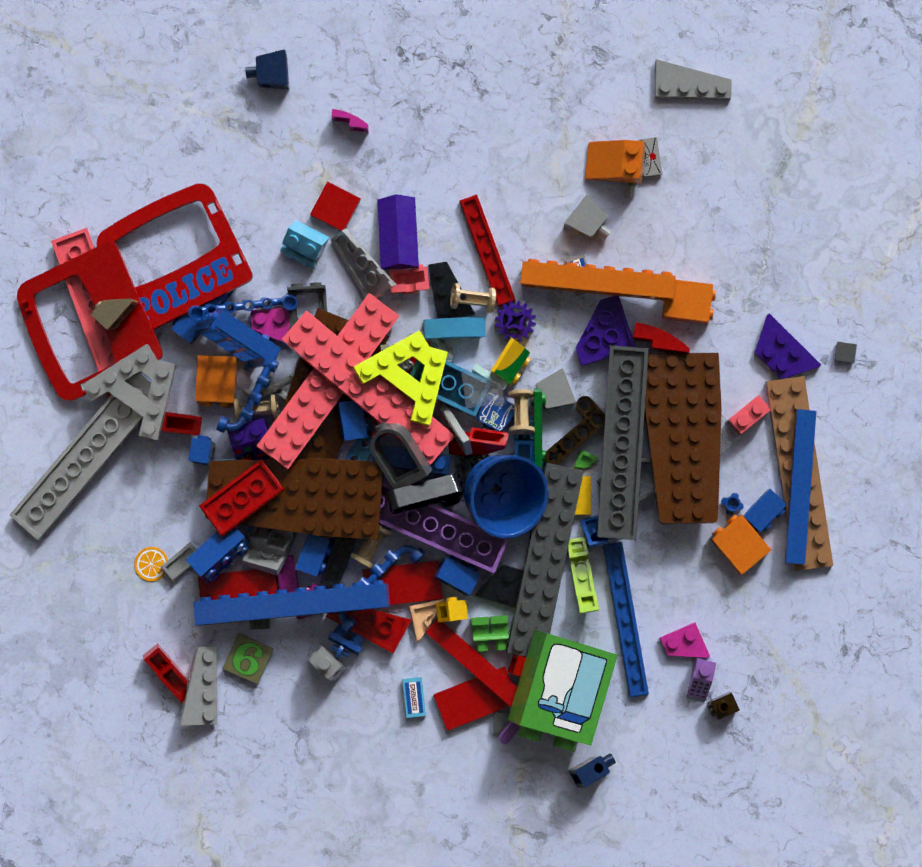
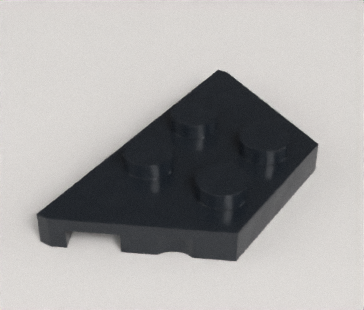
M503 564L477 591L475 596L515 608L523 570Z

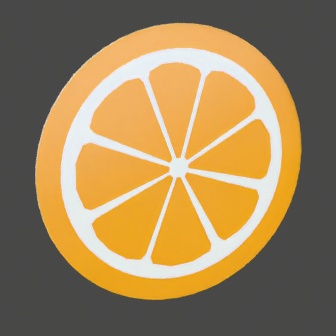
M157 547L144 548L135 558V571L140 578L146 581H157L166 574L161 566L168 561V557L164 551Z

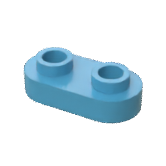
M367 434L368 437L357 439L346 454L345 460H351L353 456H357L358 460L366 461L371 454L370 444L372 436ZM364 440L369 442L368 447L362 446Z

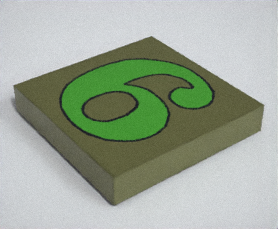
M238 633L222 669L259 684L274 648Z

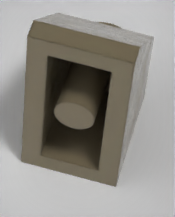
M133 299L103 300L95 305L91 315L107 330L114 331L136 307L138 302Z

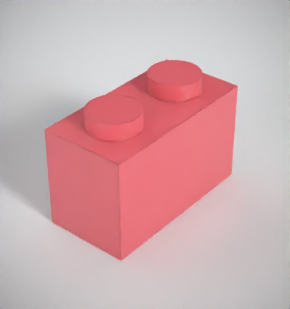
M758 395L726 422L739 436L771 409Z

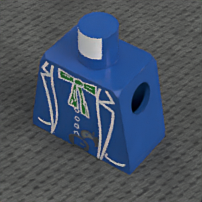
M487 391L477 421L483 424L481 429L502 432L515 416L514 404Z

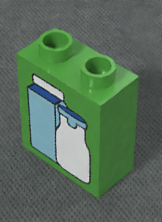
M534 629L508 717L509 721L520 725L517 735L540 742L542 732L555 735L554 746L575 752L578 742L591 746L618 655Z

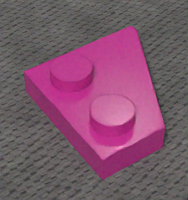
M284 308L252 310V329L281 341L289 331V310Z
M695 622L659 637L668 656L710 657Z

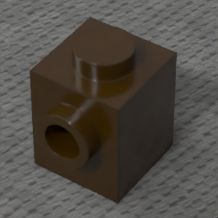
M727 692L708 701L710 704L708 710L711 716L716 717L718 720L740 711L732 692Z

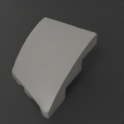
M255 527L249 535L250 549L242 560L243 566L278 575L290 553L297 533Z

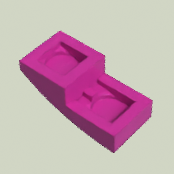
M332 109V121L349 123L350 131L369 133L368 124L359 117L345 111Z

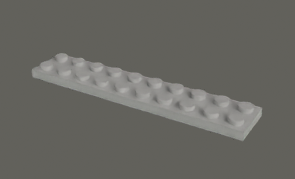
M138 373L126 381L148 397L151 382L142 374ZM111 395L10 513V516L33 537L40 540L142 421L143 416L114 395Z

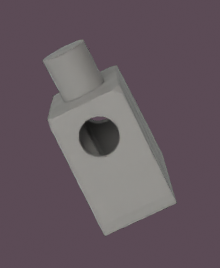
M587 194L564 223L565 228L588 240H591L595 234H598L605 240L611 233V230L603 225L608 216Z
M563 368L535 385L536 388L542 389V394H546V405H543L545 410L570 406L576 403ZM534 397L529 398L531 406H534Z
M322 643L307 656L308 661L326 679L332 682L347 669Z

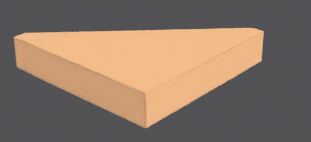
M444 599L409 606L416 641H420L437 615L436 603L445 602Z

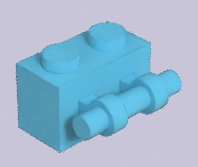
M295 220L287 229L280 252L286 254L287 258H293L301 262V265L314 269L317 264L316 260L324 252L329 237Z

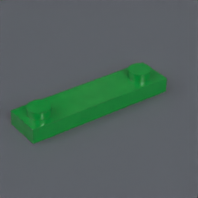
M534 388V463L539 468H542V462H546V451H542V405H546V394H542L541 388Z

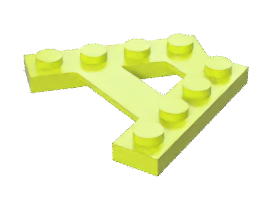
M419 330L353 367V370L362 385L381 375L415 401L410 421L429 426L448 352L429 347ZM412 357L417 359L424 365L420 382L398 365Z

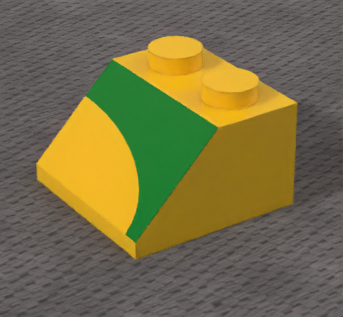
M511 338L490 373L508 383L509 387L512 383L516 384L521 376L519 374L522 367L526 368L531 360L529 358L530 352Z

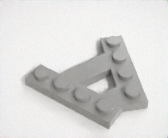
M146 344L82 384L92 402L110 392L143 416L139 436L159 440L177 365L158 361L150 346ZM140 372L146 374L152 379L148 397L126 381Z

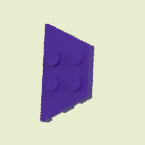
M770 313L766 316L754 354L780 379H785L821 366Z

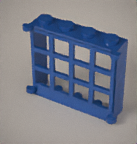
M223 309L206 314L201 321L196 323L198 328L192 335L196 338L200 333L242 362H247L243 368L245 371H248L250 367L265 368L271 365L281 349Z

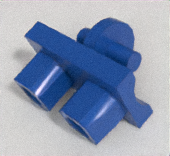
M339 624L328 636V640L340 646L338 647L333 644L331 647L332 650L337 652L335 658L339 659L340 655L348 658L350 653L346 650L358 656L362 648L363 637L354 633L350 641L345 639L346 632L341 628L342 625Z

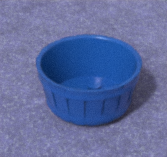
M515 455L487 457L472 468L464 486L466 506L475 522L489 535L498 538L518 537L531 530L539 522L546 510L549 497L546 477L543 475L542 470L529 459ZM497 483V486L501 487V489L497 491V494H494V491H491V487H494V484Z

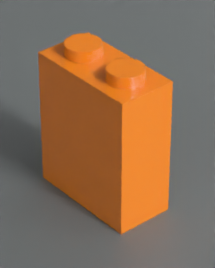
M676 279L674 302H663L661 319L707 325L709 320L713 319L714 309L711 308V302L715 301L716 290H713L714 284Z
M198 355L195 401L200 403V406L212 407V404H219V407L230 408L231 404H234L237 390V357Z
M734 514L726 521L728 523L727 526L723 529L719 527L711 533L713 537L710 540L736 572L742 575L768 554L771 549L742 514L739 516Z

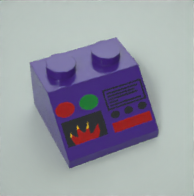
M264 418L245 423L237 431L227 430L236 460L269 459L267 454L256 447L268 430L267 422Z

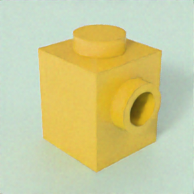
M458 597L446 598L447 602L436 603L438 622L468 619L466 600L458 601Z

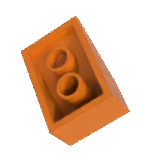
M612 140L589 142L585 180L642 184L646 147L644 141Z

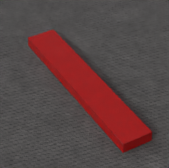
M478 195L459 200L490 287L496 290L497 306L507 305L510 301L515 302L514 293Z
M437 618L425 633L506 704L512 707L517 686L444 622H438Z

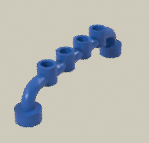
M287 294L282 298L274 299L262 297L258 301L244 299L241 303L226 301L223 305L216 306L213 304H206L204 307L194 305L189 308L188 317L195 322L201 321L205 314H209L208 309L211 306L213 308L212 312L223 309L227 313L232 314L239 310L250 312L255 308L270 309L272 306H282L286 310H293L297 307L298 302L295 296ZM265 300L268 301L267 306H264ZM249 302L250 306L246 309L245 305ZM230 304L231 309L228 311L227 306Z
M262 334L263 337L270 341V336ZM278 354L271 365L263 368L245 407H243L238 421L231 424L229 423V418L221 416L216 427L217 431L222 433L225 430L237 431L243 427L246 421L251 422L255 413L252 411L254 404L259 406L263 397L260 392L262 388H268L271 381L268 376L270 372L275 373L278 368L279 362L276 361Z
M408 545L401 546L395 552L391 549L383 557L386 561L382 565L379 563L375 564L370 570L372 575L368 579L363 577L358 582H364V585H372L371 581L381 578L404 553L411 554L409 559L414 564L421 560L426 553L421 548L415 549ZM346 612L338 613L339 619L343 624L341 628L346 633L349 632L356 625L357 621L352 616L348 618Z

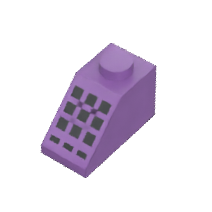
M698 658L694 659L687 696L706 700L713 681L716 662Z

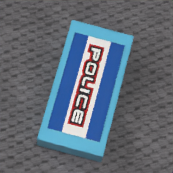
M422 677L402 679L406 718L426 716Z

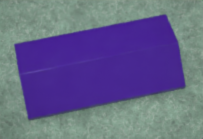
M395 194L377 199L381 269L419 268L415 197Z

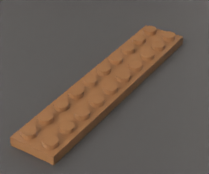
M805 376L766 381L783 501L787 504L784 507L786 510L787 526L796 410H810ZM815 442L805 565L793 564L794 571L833 566Z

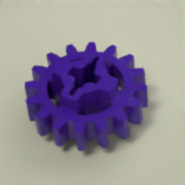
M510 301V306L508 307L503 304L504 310L498 309L497 312L500 316L495 317V320L499 321L495 327L501 328L498 334L504 333L505 340L511 337L514 340L518 338V341L521 342L523 336L528 339L527 333L533 334L534 330L531 327L536 326V323L532 322L536 318V315H531L533 309L527 310V303L521 306L520 301H517L516 305ZM513 309H518V310H521L522 312H521V313H516V312L513 311ZM506 314L508 322L503 325V317ZM512 318L520 319L518 326L517 324H511ZM528 318V326L525 329L523 321ZM515 330L518 331L519 334H513L509 331Z

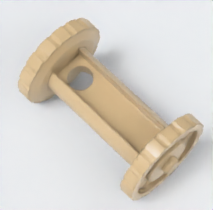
M453 284L450 295L451 308L456 309L460 303L484 306L487 313L493 312L496 302L495 288H489L487 293L460 290V284ZM461 294H465L464 300L460 299Z
M528 389L509 391L508 396L514 399L515 426L509 428V433L514 435L533 434L535 428L529 426L528 399L534 397V391Z
M271 395L270 401L260 402L259 406L254 404L252 411L255 412L254 416L272 414L273 419L276 420L279 409L276 395ZM234 399L236 422L243 407L246 405V403L240 404L239 399Z
M380 525L378 540L366 539L358 554L351 553L350 557L356 559L360 565L364 564L372 568L374 565L369 561L385 535L391 537L392 533L384 529L383 525Z

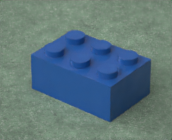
M237 528L233 529L223 538L217 531L192 553L186 561L208 584L209 582H214L224 568L228 569L231 567L236 557L244 555L248 551L250 544Z

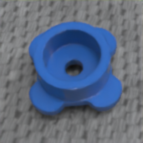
M732 493L730 497H724L721 500V504L725 506L726 514L732 515L735 511L742 510L744 507L737 493Z

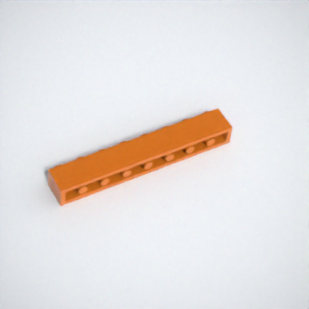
M528 259V261H523L520 284L522 287L674 302L676 276L672 275V272L665 271L661 272V274H654L652 270L634 272L632 268H623L622 271L615 270V267L604 266V269L596 268V265L585 264V267H580L576 263L566 262V265H559L557 261L539 263L537 259Z

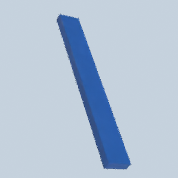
M796 410L785 563L805 565L817 412L814 410Z
M623 543L603 545L629 698L649 695Z

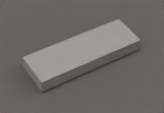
M447 404L441 406L442 419L449 431L455 435L456 442L466 456L472 454L470 440Z

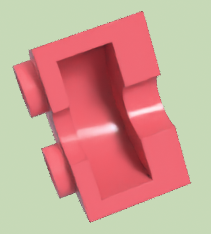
M419 264V268L389 270L390 278L396 283V286L391 289L392 294L420 293L421 290H429L427 266L423 267V264Z

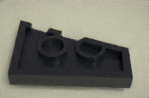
M447 261L429 264L437 319L461 318L475 315L471 305L459 303L456 309L451 308L450 295L454 283H458ZM461 294L460 299L464 300L466 296Z

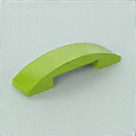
M586 537L570 539L568 554L579 612L583 614L599 611Z

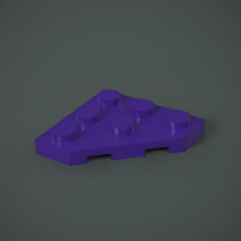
M611 296L599 301L575 348L581 366L609 358L610 346L636 347L619 296Z

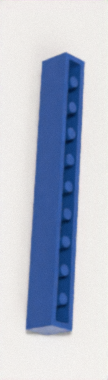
M383 580L371 581L372 585H364V582L352 583V587H345L344 584H335L332 589H325V586H315L314 590L306 591V588H295V592L287 593V589L275 590L276 594L269 595L268 591L256 592V596H249V593L237 594V598H230V595L218 596L217 600H211V597H201L199 601L193 602L195 625L202 626L390 608L389 585L383 584Z

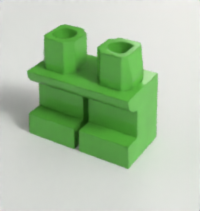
M508 615L490 616L491 634L489 632L488 617L471 618L473 640L476 641L478 652L488 651L487 640H495L496 650H506L507 639H509Z

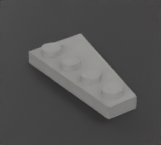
M656 59L655 98L731 100L732 79Z
M347 229L341 230L330 239L364 298L370 293L379 299L396 286V283L381 269L378 263Z
M217 646L196 647L178 726L217 724Z

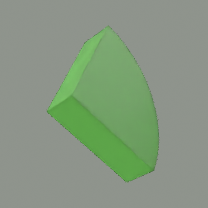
M580 450L573 468L586 469L592 466L598 457Z

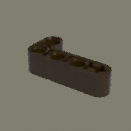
M589 396L580 397L575 405L577 412L584 420L546 451V463L558 465L604 425V412ZM585 400L589 402L590 407L588 410H582L579 403ZM599 415L602 418V423L599 425L594 424L592 416ZM578 428H586L587 436L580 437L577 433ZM571 440L573 448L565 449L562 444L563 441ZM556 446H559L560 450L563 453H565V455L563 456L562 453H560L556 457L557 461H550L549 453L551 452L552 454H555L559 450L558 448H556Z

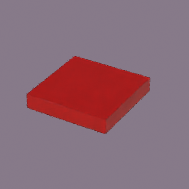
M327 181L310 216L339 231L347 228L361 198Z

